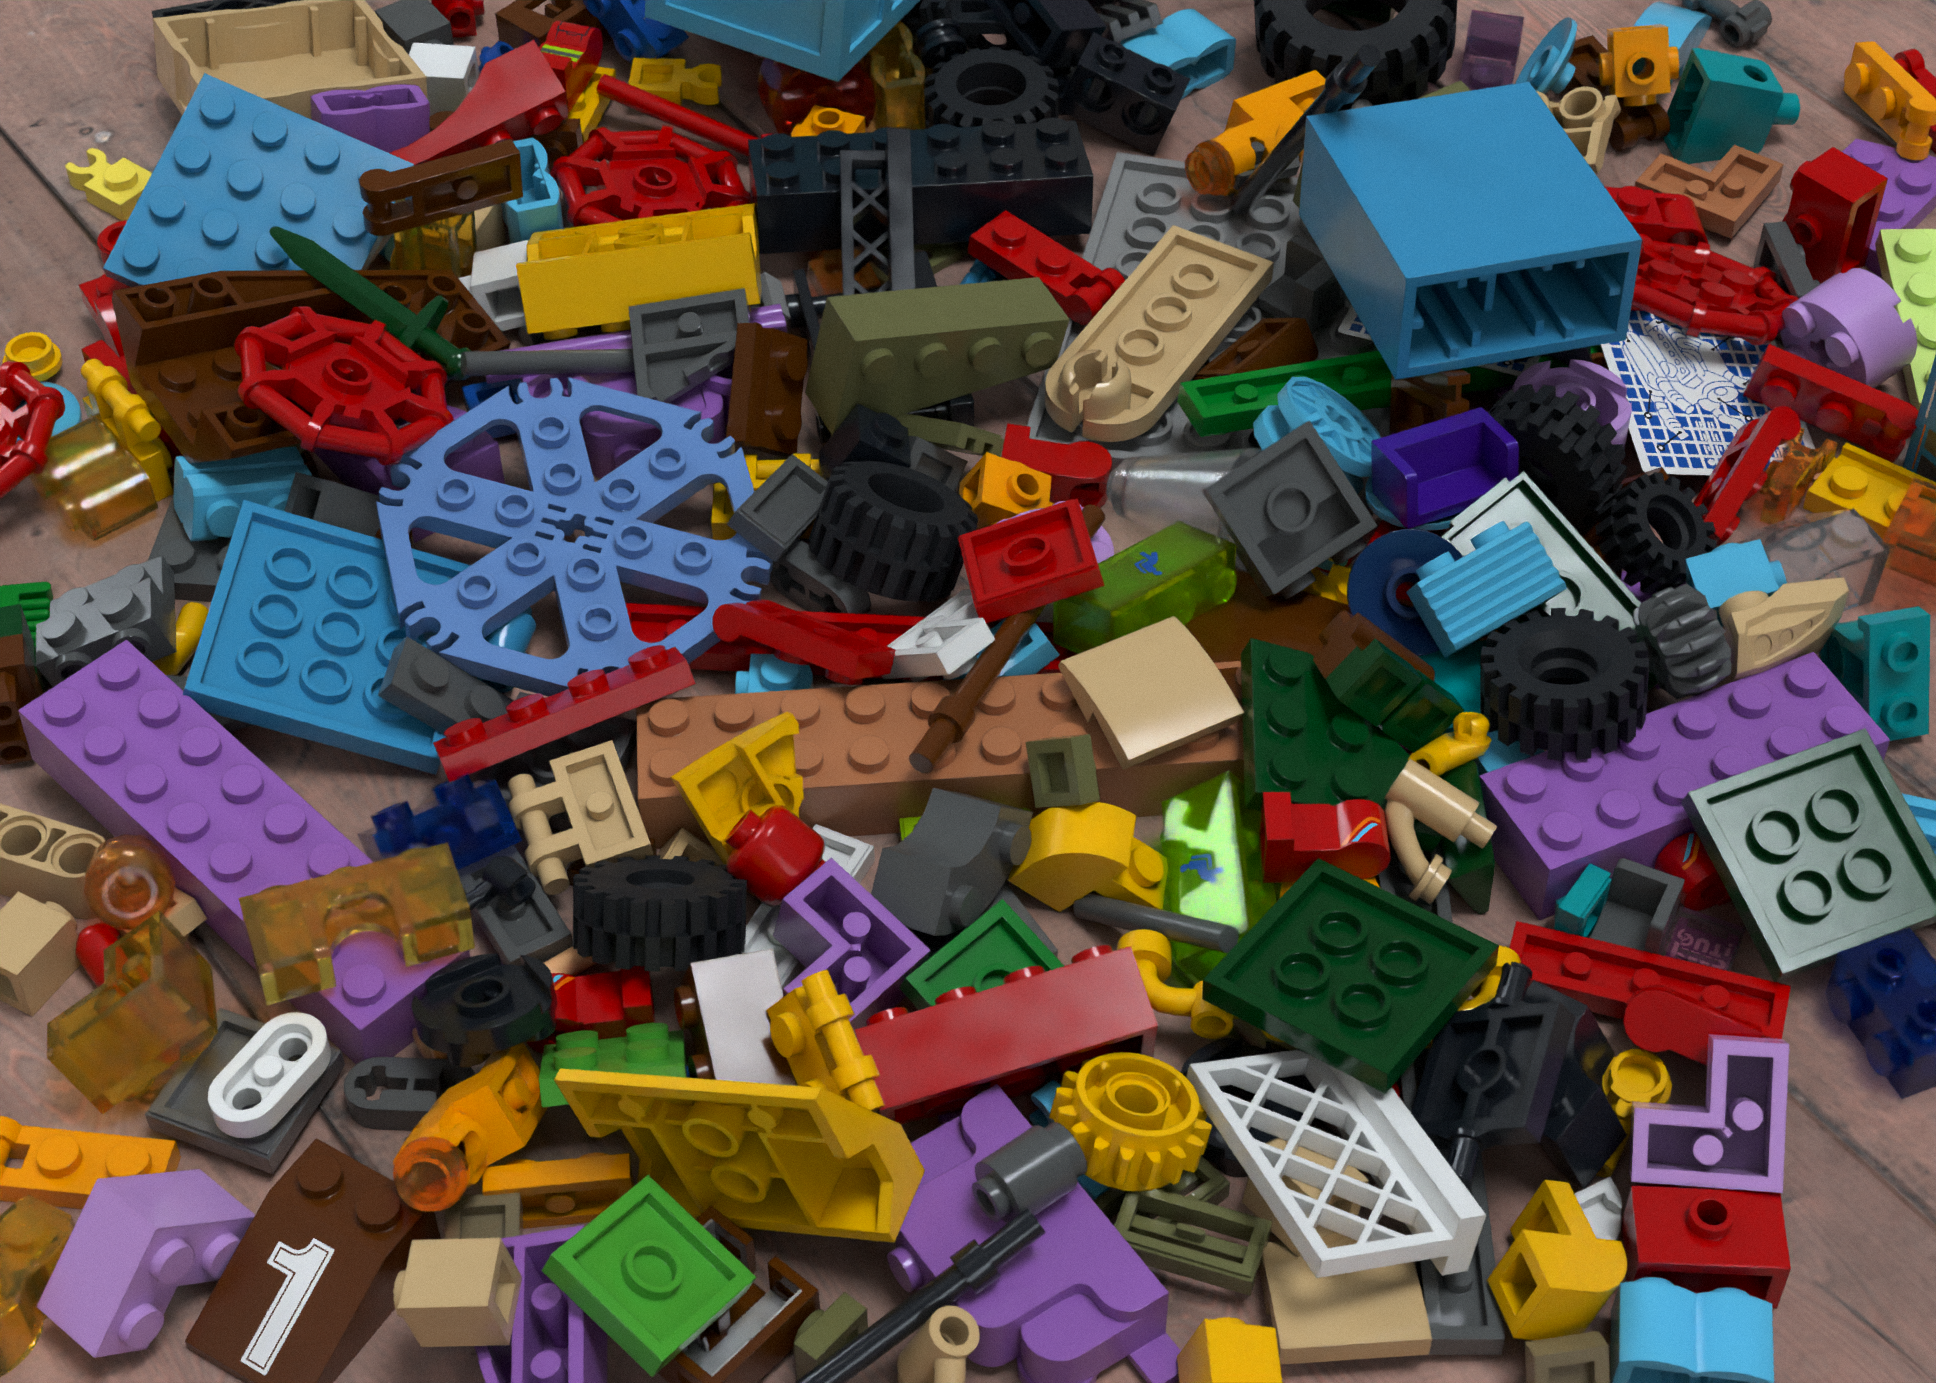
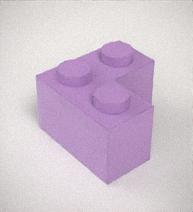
M1708 1034L1705 1106L1632 1101L1628 1172L1631 1182L1783 1193L1789 1043L1783 1039Z
M200 1169L99 1178L94 1184L36 1307L94 1358L146 1350L163 1326L164 1313L177 1286L218 1281L254 1219L255 1214Z

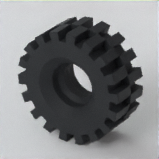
M1532 384L1521 385L1515 393L1512 389L1501 396L1487 413L1517 440L1519 446L1518 475L1524 471L1578 533L1582 532L1585 535L1597 522L1598 511L1605 506L1603 503L1621 490L1623 487L1621 482L1627 475V466L1620 464L1626 456L1623 444L1612 445L1611 443L1617 432L1611 423L1601 427L1596 421L1601 412L1593 405H1590L1586 411L1576 405L1579 396L1569 391L1562 398L1556 397V387L1545 384L1542 385L1537 393H1535ZM1529 459L1535 460L1538 463L1542 464L1552 474L1553 477H1550L1542 471H1540L1530 462Z
M1551 608V616L1541 617L1537 610L1524 613V623L1520 624L1514 619L1502 625L1501 633L1492 631L1486 638V647L1482 646L1480 662V711L1490 723L1489 732L1498 730V740L1506 746L1519 741L1520 752L1534 756L1537 749L1548 750L1547 759L1562 760V752H1575L1577 760L1591 758V750L1596 747L1604 754L1617 750V738L1628 743L1636 737V727L1642 728L1646 720L1649 676L1648 649L1644 641L1637 643L1638 633L1630 626L1618 631L1619 620L1608 615L1601 621L1594 620V611L1580 609L1578 616L1565 615L1566 608Z
M645 855V859L635 860L630 856L617 858V863L606 860L595 863V868L585 866L573 878V948L577 949V954L583 958L592 956V962L604 965L616 962V968L630 970L633 966H644V971L659 972L660 967H673L675 971H684L693 962L742 954L745 950L747 880L736 879L733 875L729 874L726 864L714 866V861L701 859L693 862L689 861V857L674 856L673 859H660V855Z

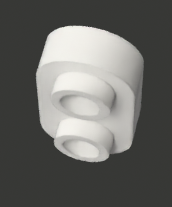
M300 1012L285 1013L274 1017L251 1038L216 1076L208 1091V1102L214 1121L222 1132L236 1138H252L268 1132L278 1124L322 1075L329 1065L331 1050L326 1030L317 1018ZM303 1055L299 1060L286 1061L291 1056ZM248 1105H256L252 1108L242 1110L244 1107Z

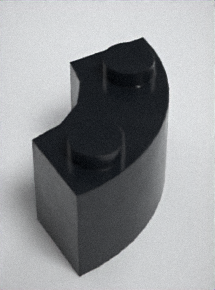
M1533 980L1527 989L1524 1002L1532 1004L1561 1001L1575 1016L1540 1145L1550 1161L1563 1175L1585 1189L1627 1136L1626 1131L1602 1091L1603 1075L1615 1054L1587 1005Z

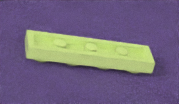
M1880 229L1875 247L1882 279L1901 299V302L1895 305L1894 308L1902 322L1904 323L1911 318L1916 330L1917 350L1912 362L1902 369L1910 404L1919 411L1936 355V229Z

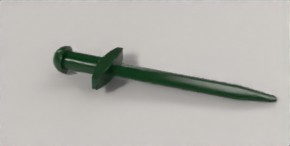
M277 226L270 229V235L297 266L372 320H378L387 324L386 330L399 338V341L415 353L419 354L422 351L446 368L445 372L448 378L461 381L470 377L463 376L461 354L462 352L472 351L467 347L459 349L436 333L449 305V302L444 297L436 296L416 315L314 241Z

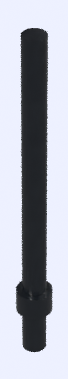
M1369 44L1361 46L1349 61L1340 62L1326 78L1323 92L1231 197L1230 206L1234 212L1246 214L1304 149L1306 116L1337 112L1343 104L1353 102L1366 88L1367 76L1381 61V54L1375 46Z
M1027 1208L982 1243L978 1244L973 1239L949 1257L953 1262L950 1267L795 1383H847L923 1326L936 1310L951 1305L971 1289L977 1295L1000 1278L1001 1275L997 1269L1045 1234L1044 1229Z

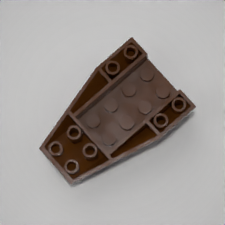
M451 269L355 270L416 315L436 296L444 297L449 302V305L436 333L457 348L467 347L471 351H502L509 349L511 342ZM304 270L217 271L114 290L112 295V304L131 385L188 463L229 460L302 442L260 409L246 407L239 397L238 388L242 382L240 357L235 351L234 342L244 328L250 326L263 327L288 316L292 308L299 306H309L316 314L367 324L374 322L370 317ZM386 330L388 333H390L392 336H394L396 339L399 340V338H397V337H396L395 335H393L391 332H389L388 330ZM422 351L418 354L426 361H435ZM266 362L267 371L282 370L281 366ZM447 377L444 387L456 382V380ZM410 389L411 393L418 395L414 389ZM287 398L289 401H291L293 404H295L309 416L313 417V415L310 412H308L298 403Z

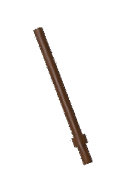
M1089 504L1084 506L1082 513L1090 539L1092 540L1104 523L1105 514L1099 507ZM1046 605L1007 617L995 633V640L986 646L953 695L945 696L940 700L928 718L930 728L909 756L910 764L917 771L922 773L932 772L950 744L960 742L975 721L974 709Z

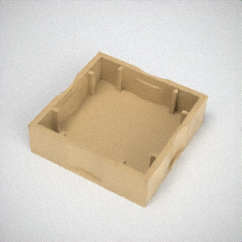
M302 0L261 8L226 9L153 18L157 76L182 115L204 73L311 119V96L325 91L344 89L366 91L384 85L406 84L419 86L427 98L426 75L405 49L386 34L383 22L365 0Z

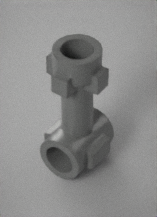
M1681 0L1682 5L1689 10L1699 13L1708 11L1722 21L1720 24L1721 35L1732 47H1740L1747 41H1756L1767 33V29L1772 23V15L1769 8L1759 0H1752L1743 7H1739L1730 0Z

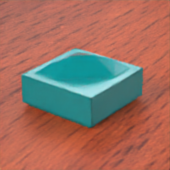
M1589 863L1568 894L1555 900L1553 929L1589 938L1607 903L1612 881L1610 878L1611 873Z

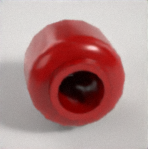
M776 805L767 809L761 816H758L749 809L725 838V842L734 848L727 860V872L736 879L747 880V890L769 907L781 905L785 896L826 862L822 859L825 844L821 835L782 805Z

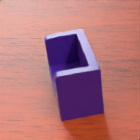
M1482 407L1371 441L1372 493L1406 529L1461 513L1505 477L1510 482L1518 476V442Z

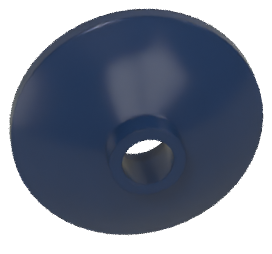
M1402 529L1380 536L1365 547L1351 568L1347 582V601L1350 614L1354 616L1357 612L1417 656H1424L1439 651V647L1415 606H1402L1396 599V590L1399 585H1409L1412 587L1421 581L1415 570L1436 557L1449 551L1453 559L1457 561L1463 557L1462 554L1444 538L1424 530Z

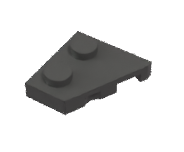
M745 288L628 306L637 395L670 403L733 364L737 323H751Z

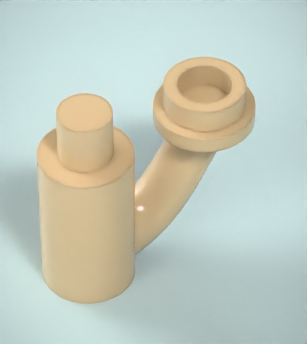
M1412 759L1408 760L1384 797L1387 800L1385 808L1387 833L1405 873L1414 885L1408 897L1415 901L1421 898L1431 904L1452 872L1450 868L1442 864L1444 858L1435 854L1430 862L1427 861L1415 833V819L1421 821L1453 843L1461 835L1482 849L1497 828L1495 824L1475 812L1479 805L1478 801Z
M944 1306L936 1310L900 1352L897 1360L898 1383H965L966 1359L975 1350L980 1339L979 1327L973 1316L957 1306Z

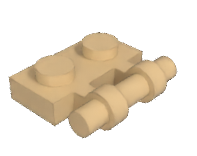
M612 740L549 760L555 782L536 787L533 777L529 774H519L509 780L508 788L512 800L509 803L508 809L515 827L524 832L528 844L525 850V859L529 870L534 876L540 878L546 894H559L569 887L570 882L565 870L569 862L583 858L585 866L595 868V863L604 860L617 863V858L631 856L635 860L645 859V855H653L651 843ZM566 811L572 829L553 834L548 821L553 815Z

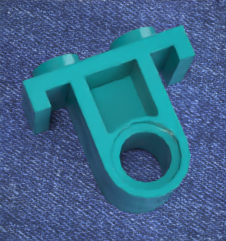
M1919 606L1858 616V620L1837 623L1824 647L1819 652L1820 660L1888 736L1890 741L1929 734L1931 615Z

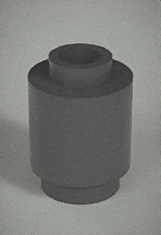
M1052 1122L1045 1128L1034 1125L976 1163L975 1176L977 1181L973 1183L972 1191L982 1211L994 1222L1003 1220L1009 1223L1027 1208L1035 1216L1077 1187V1178L1087 1171L1086 1158L1074 1136L1060 1123Z

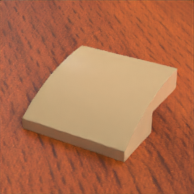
M1175 616L1062 660L1058 666L1087 722L1097 719L1123 770L1233 725L1240 720L1244 713L1214 662L1196 638Z
M1346 1237L1326 1246L1333 1248L1356 1244L1357 1240ZM1282 1241L1267 1243L1263 1251L1259 1270L1266 1315L1271 1314L1272 1326L1276 1329L1280 1365L1429 1355L1432 1336L1414 1262L1316 1278L1303 1257H1297Z

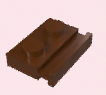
M737 323L726 438L731 436L735 439V443H740L744 447L777 456H791L793 453H797L798 435L802 427L801 405L804 376L808 367L806 355L808 339L774 328H764L759 323Z
M1461 369L1397 380L1392 375L1389 430L1393 433H1398L1470 411L1469 401L1461 397L1462 384L1470 383V374Z

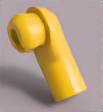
M190 602L181 608L176 620V652L152 662L165 675L177 676L195 653L209 611L204 605Z
M1462 712L1453 720L1454 732L1445 733L1412 753L1408 760L1412 759L1435 775L1441 776L1447 771L1485 754L1492 740L1487 736L1490 723L1483 714Z

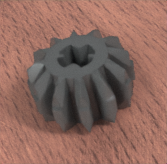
M1688 584L1674 589L1669 587L1652 594V598L1640 603L1639 607L1634 609V631L1638 633V642L1644 641L1648 649L1649 672L1654 674L1659 687L1668 692V694L1677 700L1689 695L1695 696L1712 689L1713 686L1724 680L1725 677L1731 675L1732 663L1730 657L1732 650L1724 636L1726 630L1721 627L1717 619L1716 610L1709 607L1706 596L1701 592L1696 591Z

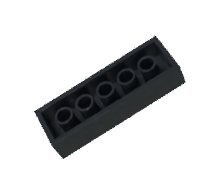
M1045 118L1038 123L1023 124L991 121L983 126L971 127L937 124L929 129L910 130L914 245L967 242L970 235L1005 210L1046 236L1090 234L1092 226L1093 172L1076 120L1065 121L1060 118ZM883 127L874 132L851 134L830 130L822 132L817 136L791 137L786 134H770L762 139H748L751 204L755 203L759 254L841 249L840 150L885 151L887 128H898ZM852 169V181L867 194L871 195L885 182V170ZM884 198V199L879 203V204H880L881 206H883L885 209H886V198ZM853 199L854 209L859 205V203ZM868 212L853 226V230L871 245L887 231V227Z

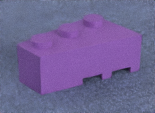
M584 1225L501 1238L522 1276L510 1345L474 1346L485 1383H607V1333L542 1272L550 1255L584 1228Z

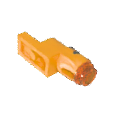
M1313 70L1233 100L1225 131L1215 138L1199 143L1193 152L1189 153L1186 157L1185 172L1192 188L1203 195L1227 196L1235 193L1323 92L1326 79L1319 72ZM1304 149L1278 179L1297 175L1299 166L1303 161Z
M523 1042L505 1050L493 1052L479 1073L450 1087L435 1101L429 1112L422 1117L409 1136L404 1139L403 1145L393 1160V1179L400 1197L410 1207L428 1212L441 1211L453 1206L460 1200L468 1187L479 1181L488 1165L526 1146L548 1107H542L540 1069Z

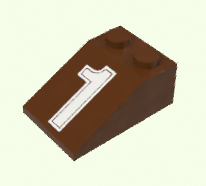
M316 1138L269 1190L185 1340L187 1349L244 1383H334L395 1310L394 1284L398 1273L406 1270L412 1240L441 1239L434 1209L420 1208L409 1198L410 1196L405 1194L400 1184Z

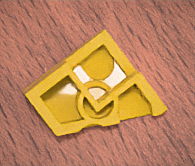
M782 713L747 730L671 776L672 781L723 864L727 865L728 857L734 849L725 842V838L749 809L758 816H761L767 809L776 805H782L799 817V807L804 799L803 779L802 776L796 774L793 735L799 734V724L792 713Z

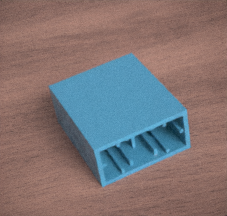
M1530 82L1306 116L1299 216L1395 380L1626 340L1642 238Z

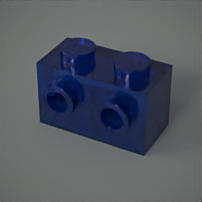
M466 773L458 776L454 781L449 782L447 780L431 788L435 799L417 808L411 809L408 800H405L372 814L370 818L374 827L357 834L367 857L409 893L521 842V837L496 780H477L472 782L469 774Z
M1910 927L1839 952L1825 992L1829 1007L1834 1016L1841 1023L1848 1025L1865 1048L1872 1068L1877 1074L1887 1078L1901 1099L1936 1087V961Z

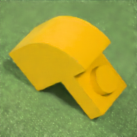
M1102 802L1048 808L1031 819L1029 825L1031 831L1030 849L1025 860L1021 864L1013 866L1008 881L1059 913L1074 904V901L1083 898L1092 891L1099 893L1103 897L1163 910L1169 859L1133 836L1136 815L1123 808Z
M1544 1180L1510 1228L1515 1241L1487 1279L1513 1338L1541 1340L1584 1333L1622 1282L1627 1271V1258L1621 1241L1596 1238L1569 1182Z

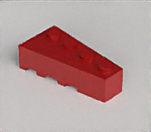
M1109 945L1092 947L1073 956L1071 959L1072 964L1047 972H1045L1042 966L1022 968L1007 975L1003 979L1004 985L977 992L976 988L972 986L960 987L941 994L935 999L936 1005L908 1013L907 1008L896 1007L872 1015L866 1020L867 1026L855 1029V1034L864 1056L872 1055L880 1073V1076L875 1079V1083L885 1106L878 1109L877 1113L899 1124H905L963 1110L965 1104L971 1098L977 1096L976 1092L987 1090L998 1084L1008 1098L1030 1094L1036 1087L1046 1081V1075L1060 1072V1075L1063 1077L1067 1070L1079 1073L1082 1061L1092 1060L1100 1055L1129 1052L1153 1057L1158 1024L1131 946L1113 951Z

